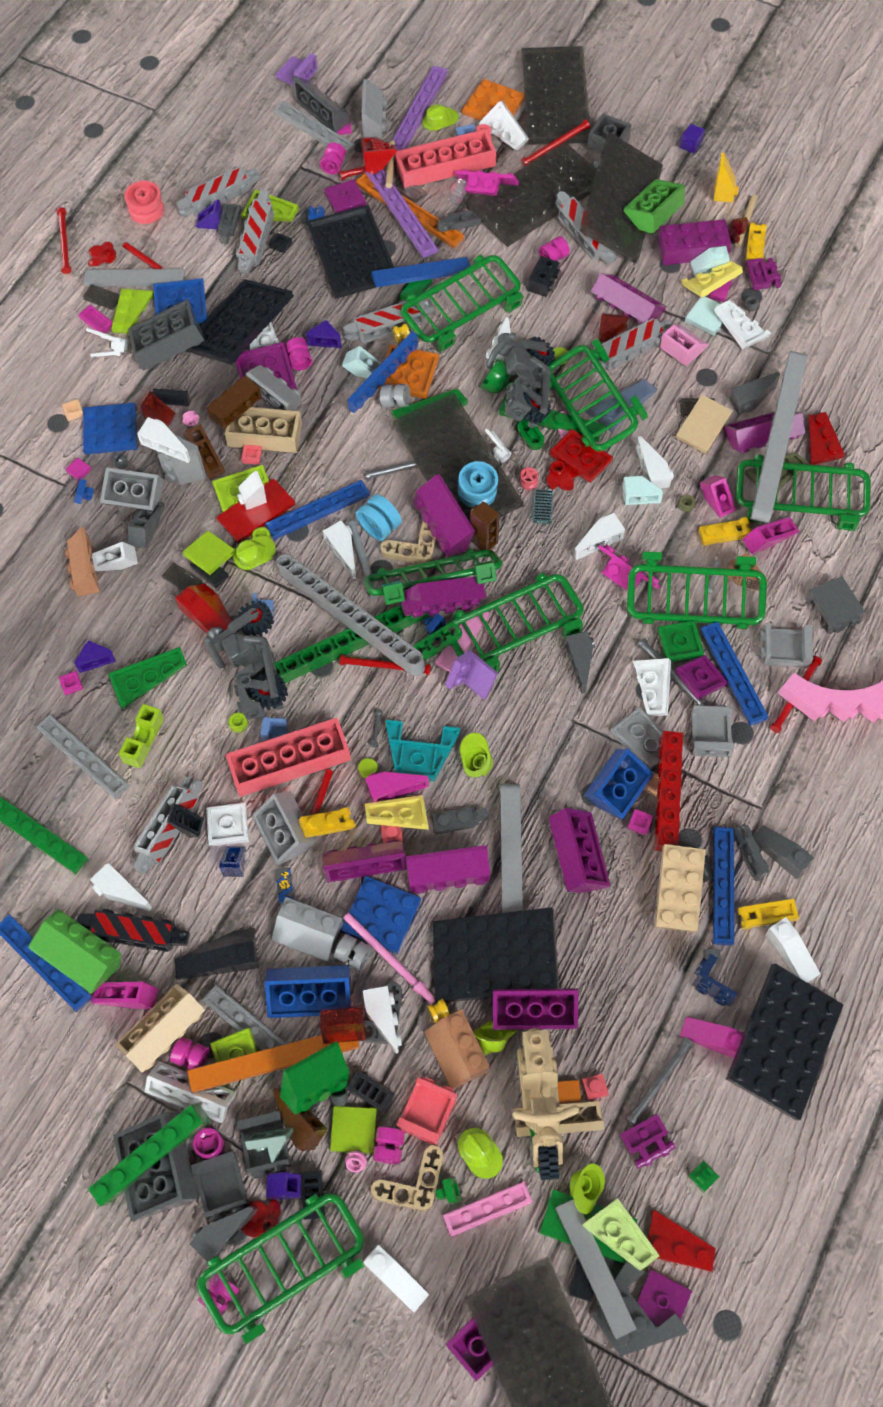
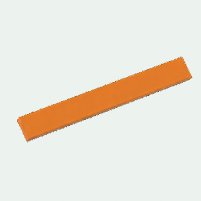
M366 173L355 181L360 189L387 205ZM402 195L427 232L452 248H455L464 239V234L456 229L440 232L437 229L439 218Z
M355 1027L341 1029L188 1070L191 1091L195 1093L291 1067L336 1041L342 1053L359 1049L360 1046Z

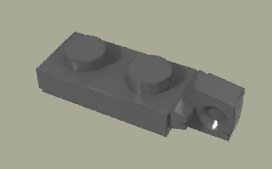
M224 203L218 225V233L221 235L222 244H228L230 236H234L241 212V205Z
M473 210L448 214L446 218L439 219L437 229L440 232H447L449 229L458 230L460 228L480 225L482 219Z
M467 807L432 814L436 835L475 828L476 825L480 824L479 821L488 820L487 808L476 809V807Z
M747 824L738 826L734 831L740 842L738 847L754 881L762 880L769 872L767 862L763 859Z

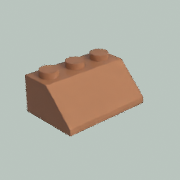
M82 527L67 540L68 548L65 549L66 557L70 559V564H67L69 574L72 575L70 586L72 590L76 591L78 596L100 592L97 571H95L92 553H94L93 546L85 527Z
M462 1009L442 1018L424 1032L450 1088L455 1089L490 1072V1066Z

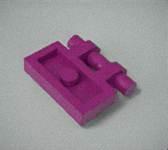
M763 258L746 260L745 266L753 290L770 288L771 282L776 288L782 286V278L777 272L778 267L773 258H768L766 260L767 263H764Z
M658 1114L619 1135L630 1156L636 1152L640 1154L641 1158L634 1161L637 1169L652 1165V1161L661 1156L663 1158L668 1156L669 1152L676 1148L672 1140L666 1144L663 1142L662 1138L669 1133ZM655 1142L657 1149L647 1153L645 1147Z

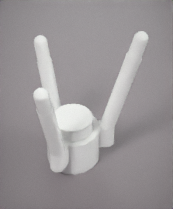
M86 328V331L112 341L111 349H114L111 352L91 353V357L121 356V352L126 353L128 348L127 339Z
M488 429L485 430L486 433L497 445L493 450L494 455L472 444H468V447L491 458L496 463L498 461L504 463L511 456V451L505 447L494 431L490 432Z

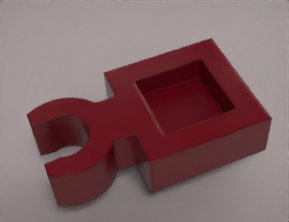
M747 217L732 219L728 229L731 242L735 240L736 243H739V236L745 234L749 224Z

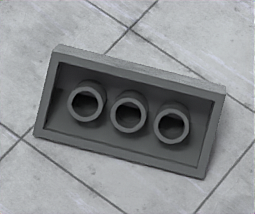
M297 76L292 77L296 103L320 123L336 133L350 123L348 111L340 107L336 101L329 98L316 85L312 84L309 80Z

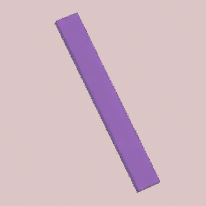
M434 65L431 68L392 139L395 142L396 151L408 148L423 117L448 74L447 69Z
M384 169L376 174H369V172L365 171L422 258L437 253L438 248L395 185L392 183V188L386 187L387 174Z

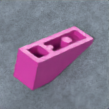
M791 517L756 527L743 538V541L751 554H755L798 534L799 530Z
M375 772L365 778L372 802L392 800L429 787V778L424 775Z
M104 982L93 992L91 1003L131 1009H151L156 1004L159 989L145 982Z
M686 1017L679 1037H686L693 1043L734 1058L744 1033L730 1027Z

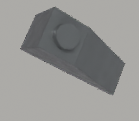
M776 372L732 388L729 399L738 414L748 413L755 409L777 386L780 373Z
M158 502L153 511L141 509L128 525L129 545L138 548H146L153 539L165 503Z
M588 631L566 636L565 647L582 694L586 693L593 648H595L594 639L589 636Z
M764 825L753 835L759 848L796 879L801 876L814 859L799 844Z
M250 1206L208 1224L203 1228L199 1227L192 1235L193 1240L190 1242V1245L209 1262L216 1256H220L259 1209L256 1206Z

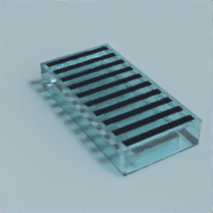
M535 489L533 523L551 524L553 490Z

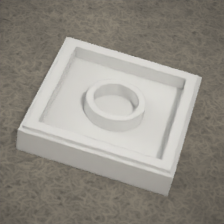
M246 803L206 807L209 846L249 842Z

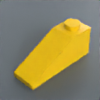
M721 152L713 201L733 202L734 195H738V185H736V177L725 153Z

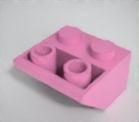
M673 324L662 334L660 348L683 365L688 366L709 344L684 326Z

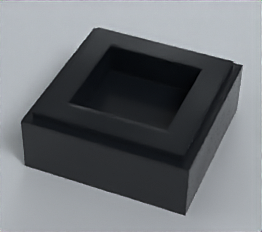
M277 233L270 243V248L285 254L292 244V238Z

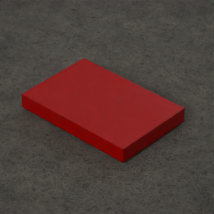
M571 429L549 451V454L558 461H562L565 466L591 483L613 461V457L605 451H595L590 446L586 447L581 439L584 436Z

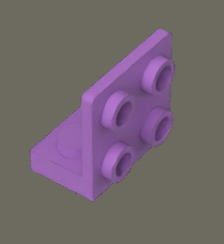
M310 53L304 60L292 56L275 74L276 78L290 85H293V76L309 80L318 70L317 57L313 53Z
M469 650L455 659L445 686L451 690L455 686L465 683L480 697L486 699L498 673Z

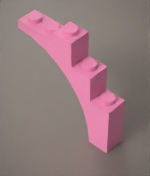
M793 673L778 692L779 695L814 722L819 716L823 718L828 711L843 722L849 717L853 719L858 712L872 723L878 718L883 719V681L864 689L851 691L834 690L820 687Z

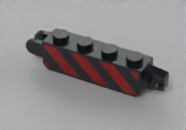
M109 909L95 910L94 914L81 913L77 917L79 924L106 942L169 952L173 949V946H188L190 939L188 931L177 928L173 921L168 919L156 921L149 916H141L139 918L127 912L116 914Z

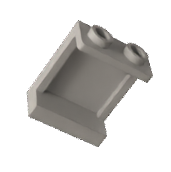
M766 623L764 630L761 629L760 641H763V646H761L760 657L763 658V665L808 668L813 660L812 625H804L803 630L770 628V623Z
M705 704L693 706L691 712L692 756H732L734 751L731 734L732 707H727L726 705L707 706Z

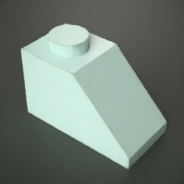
M727 247L709 248L691 261L693 275L696 276V274L701 272L702 274L712 272V268L729 262Z
M358 346L346 353L342 366L355 376L368 378L380 366L381 362L361 346Z
M643 476L624 477L623 494L625 505L661 503L663 491Z

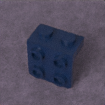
M710 953L708 959L703 957L694 972L697 977L692 985L696 987L695 989L703 995L708 994L713 997L717 1004L730 1006L737 993L708 976L718 959Z

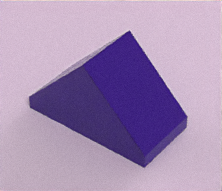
M215 200L198 214L197 228L218 229L222 214L220 200Z
M327 320L306 333L308 346L342 347L341 335Z
M88 640L76 658L75 665L79 673H83L114 663L116 660L110 649Z

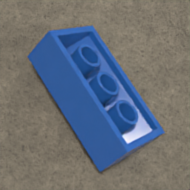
M350 965L267 969L265 992L268 1018L351 1015Z

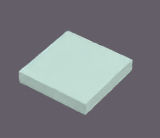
M705 296L701 297L686 316L685 322L715 336L724 324L714 311L715 307L720 304Z

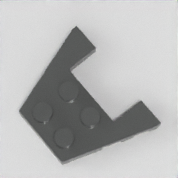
M628 1261L616 1277L615 1284L635 1324L636 1330L615 1340L600 1305L592 1316L621 1357L689 1332L676 1313L658 1328L654 1326L627 1289L645 1272L643 1269L641 1271Z

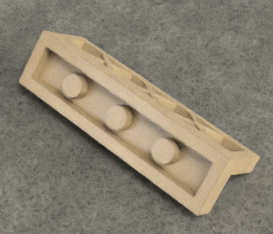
M599 1100L560 1104L564 1109L574 1105L582 1108L572 1120L566 1121L564 1119L560 1122L558 1133L604 1130ZM596 1106L597 1118L587 1119L581 1113L586 1107ZM514 1107V1111H521L523 1107ZM579 1116L583 1118L582 1120H577ZM515 1119L517 1137L531 1136L530 1128L526 1124L520 1125V1121Z

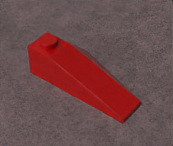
M378 137L360 138L365 171L369 172V174H376L378 171L383 170L397 152L394 144L389 146V142H383Z
M206 584L188 586L175 598L178 608L206 634L214 627L227 630L229 623L232 622L218 594Z

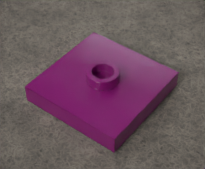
M354 179L324 189L325 195L335 213L366 205V200Z
M706 655L681 665L675 670V673L697 700L726 687L728 684Z
M650 1270L637 1303L651 1322L659 1327L675 1313L681 1320L693 1291Z

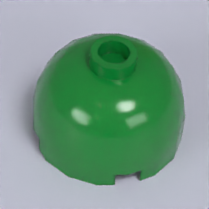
M500 358L495 360L494 366L487 373L480 388L496 394L500 393L504 388L507 389L508 385L512 383V380H510L511 375L507 374L503 360Z

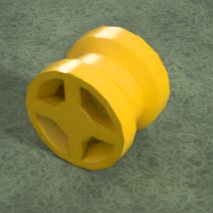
M406 323L402 324L401 327H392L397 344L401 343L410 334Z
M443 999L439 1000L435 1005L430 1004L427 1006L435 1024L442 1018L450 1015Z

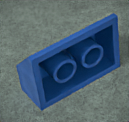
M628 748L617 749L584 795L596 807L619 819H623L654 773Z

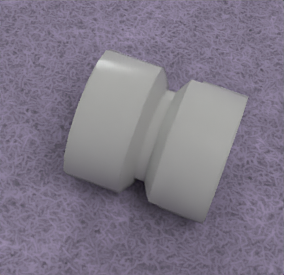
M393 384L382 385L380 389L382 406L384 408L395 407V405L397 407H408L410 404L409 386L407 384H397L396 386Z
M345 934L335 950L334 958L344 963L348 961L351 967L360 971L368 961L372 947L363 942L357 943L356 938Z

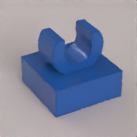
M319 205V208L310 206L308 209L309 220L325 216L324 207Z
M79 479L74 503L81 504L82 498L91 501L94 489L85 487L87 480Z
M436 614L433 619L427 617L423 621V624L427 625L426 630L429 635L446 625L443 617L439 614Z

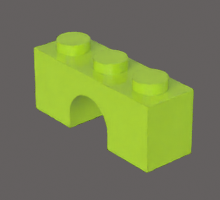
M142 704L135 719V733L132 738L126 737L119 752V756L124 764L139 769L142 768L164 721L160 709Z

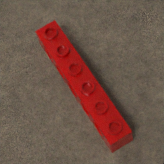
M663 731L659 740L654 851H662L664 844L675 846L679 844L683 732Z

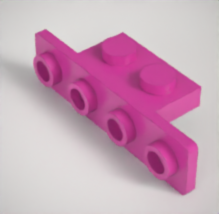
M465 169L455 171V175L460 181H467L465 188L467 193L497 196L499 184H519L515 175L511 173L470 172Z
M607 544L605 547L599 545L598 548L612 557L602 571V574L625 590H628V575L633 567L629 564L630 560L622 554L620 556L614 554L615 549ZM643 571L636 574L635 590L642 579L649 582V577ZM653 576L652 585L657 589H661L662 586L658 584L660 580Z

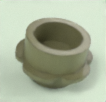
M684 495L678 500V507L682 511L690 512L696 506L694 498L690 495Z

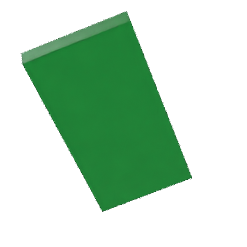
M552 1190L539 1234L572 1245L556 1211V1207L573 1200L572 1196ZM595 1205L591 1213L583 1214L586 1221L605 1207ZM632 1217V1219L637 1224L638 1219ZM594 1236L603 1257L622 1264L626 1263L622 1256Z

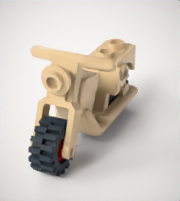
M532 1028L527 1032H522L523 1049L517 1050L523 1109L521 1111L515 1110L512 1116L514 1119L525 1121V1124L534 1130L536 1134L532 1137L534 1167H539L540 1180L559 1179V1165H563V1144L561 1134L558 1133V1126L562 1120L578 1114L580 1109L576 1105L566 1109L560 1106L556 1059L554 1058L553 1047L550 1046L548 1030Z

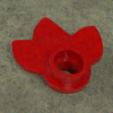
M104 242L101 246L95 245L88 250V253L92 256L88 262L89 266H99L104 262L110 264L117 258L116 251L113 249L111 242Z
M554 461L549 466V474L546 481L552 490L559 486L565 491H572L574 488L573 478L579 475L565 466L562 461Z
M273 1199L267 1206L260 1201H251L248 1207L256 1206L259 1210L244 1226L242 1231L247 1236L255 1238L267 1231L265 1228L268 1224H271V1228L277 1225L282 1213L278 1201Z

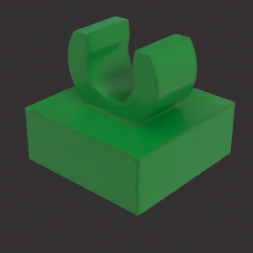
M704 1160L688 1175V1178L703 1193L720 1177Z
M453 1178L442 1180L444 1188L435 1191L437 1200L447 1199V1202L452 1204L461 1202L462 1198L457 1180Z

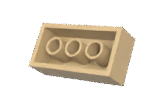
M250 407L226 428L225 438L227 446L244 448V445L262 446V450L297 453L302 429L300 411Z
M664 844L662 847L654 928L690 933L698 932L706 849Z
M176 984L115 1046L143 1073L154 1065L155 1060L161 1054L166 1053L170 1049L171 1044L176 1039L181 1038L186 1033V1029L192 1023L197 1022L201 1018L205 1009L189 992Z

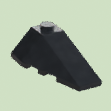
M255 928L230 932L176 958V980L258 969Z

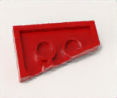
M822 412L809 415L810 465L842 459L845 454L827 413Z
M652 1211L648 1241L659 1254V1257L656 1259L712 1272L716 1248L657 1211Z

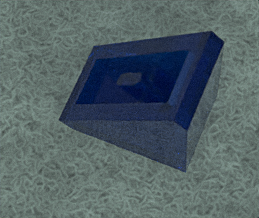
M225 847L219 863L224 877H244L246 847Z

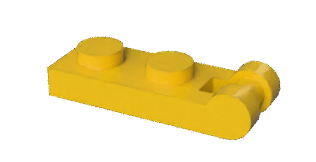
M750 222L746 260L763 258L767 224L756 225L754 222Z
M743 517L736 521L700 526L698 531L702 544L705 546L743 539L752 529L749 528V519Z
M348 807L337 811L303 816L298 820L305 838L347 831L356 827L354 820L350 817L351 812Z
M795 899L743 906L737 909L739 916L742 918L741 926L743 930L776 924L785 917L789 922L798 921L799 919ZM755 913L756 919L750 920L749 914Z

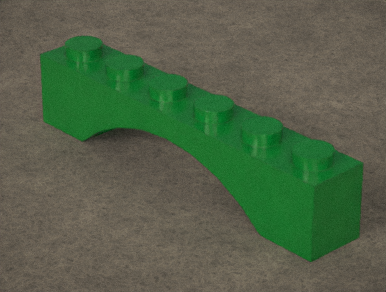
M199 1103L187 1107L88 1188L99 1207L113 1202L149 1168L211 1122Z

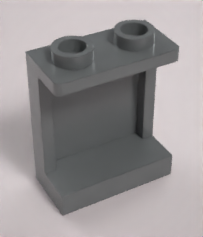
M843 576L810 589L806 597L809 604L815 603L829 626L827 632L829 634L833 632L839 633L850 625H858L865 614L863 607Z
M280 1111L237 1121L246 1162V1174L249 1177L252 1176L253 1179L266 1176L265 1173L271 1171L282 1173L287 1171V1167L292 1166L287 1143L273 1163H271L268 1148L262 1151H256L255 1149L247 1150L245 1143L253 1133L284 1129Z
M234 1151L191 1165L204 1209L203 1215L206 1220L211 1219V1222H215L224 1218V1215L232 1212L234 1214L249 1206L243 1178Z

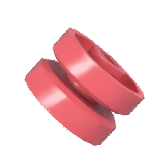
M138 181L126 189L124 197L130 217L135 222L149 224L161 218L164 213V205L159 187L155 183Z

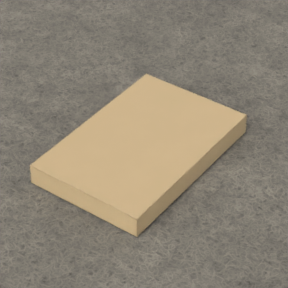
M701 395L675 438L707 454L733 411Z

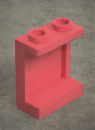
M417 1077L416 1085L396 1126L397 1129L437 1146L457 1100V1094L454 1093V1089L443 1085L439 1087L435 1085V1081L430 1078L423 1077L421 1079Z

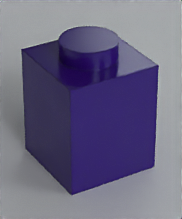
M690 124L682 135L680 148L694 154L703 142L705 129Z
M282 1172L267 1175L266 1198L280 1200L300 1198V1174Z

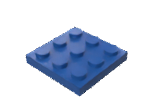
M203 278L153 284L155 315L188 299L198 323H203L207 319Z
M135 403L83 407V451L85 455L137 450V409Z
M365 876L349 913L384 948L398 955L421 903V898ZM346 921L344 922L341 929L342 933L367 942Z

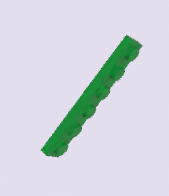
M505 397L499 409V415L512 418L505 415ZM551 410L541 423H537L538 426L556 431L561 429L569 432L573 429L583 436L571 415ZM581 418L582 421L584 422V424H585L586 422L590 421V420ZM593 422L587 428L591 435H594L604 428V424ZM602 434L594 438L596 442H599Z
M0 797V822L75 875L89 860L81 852Z

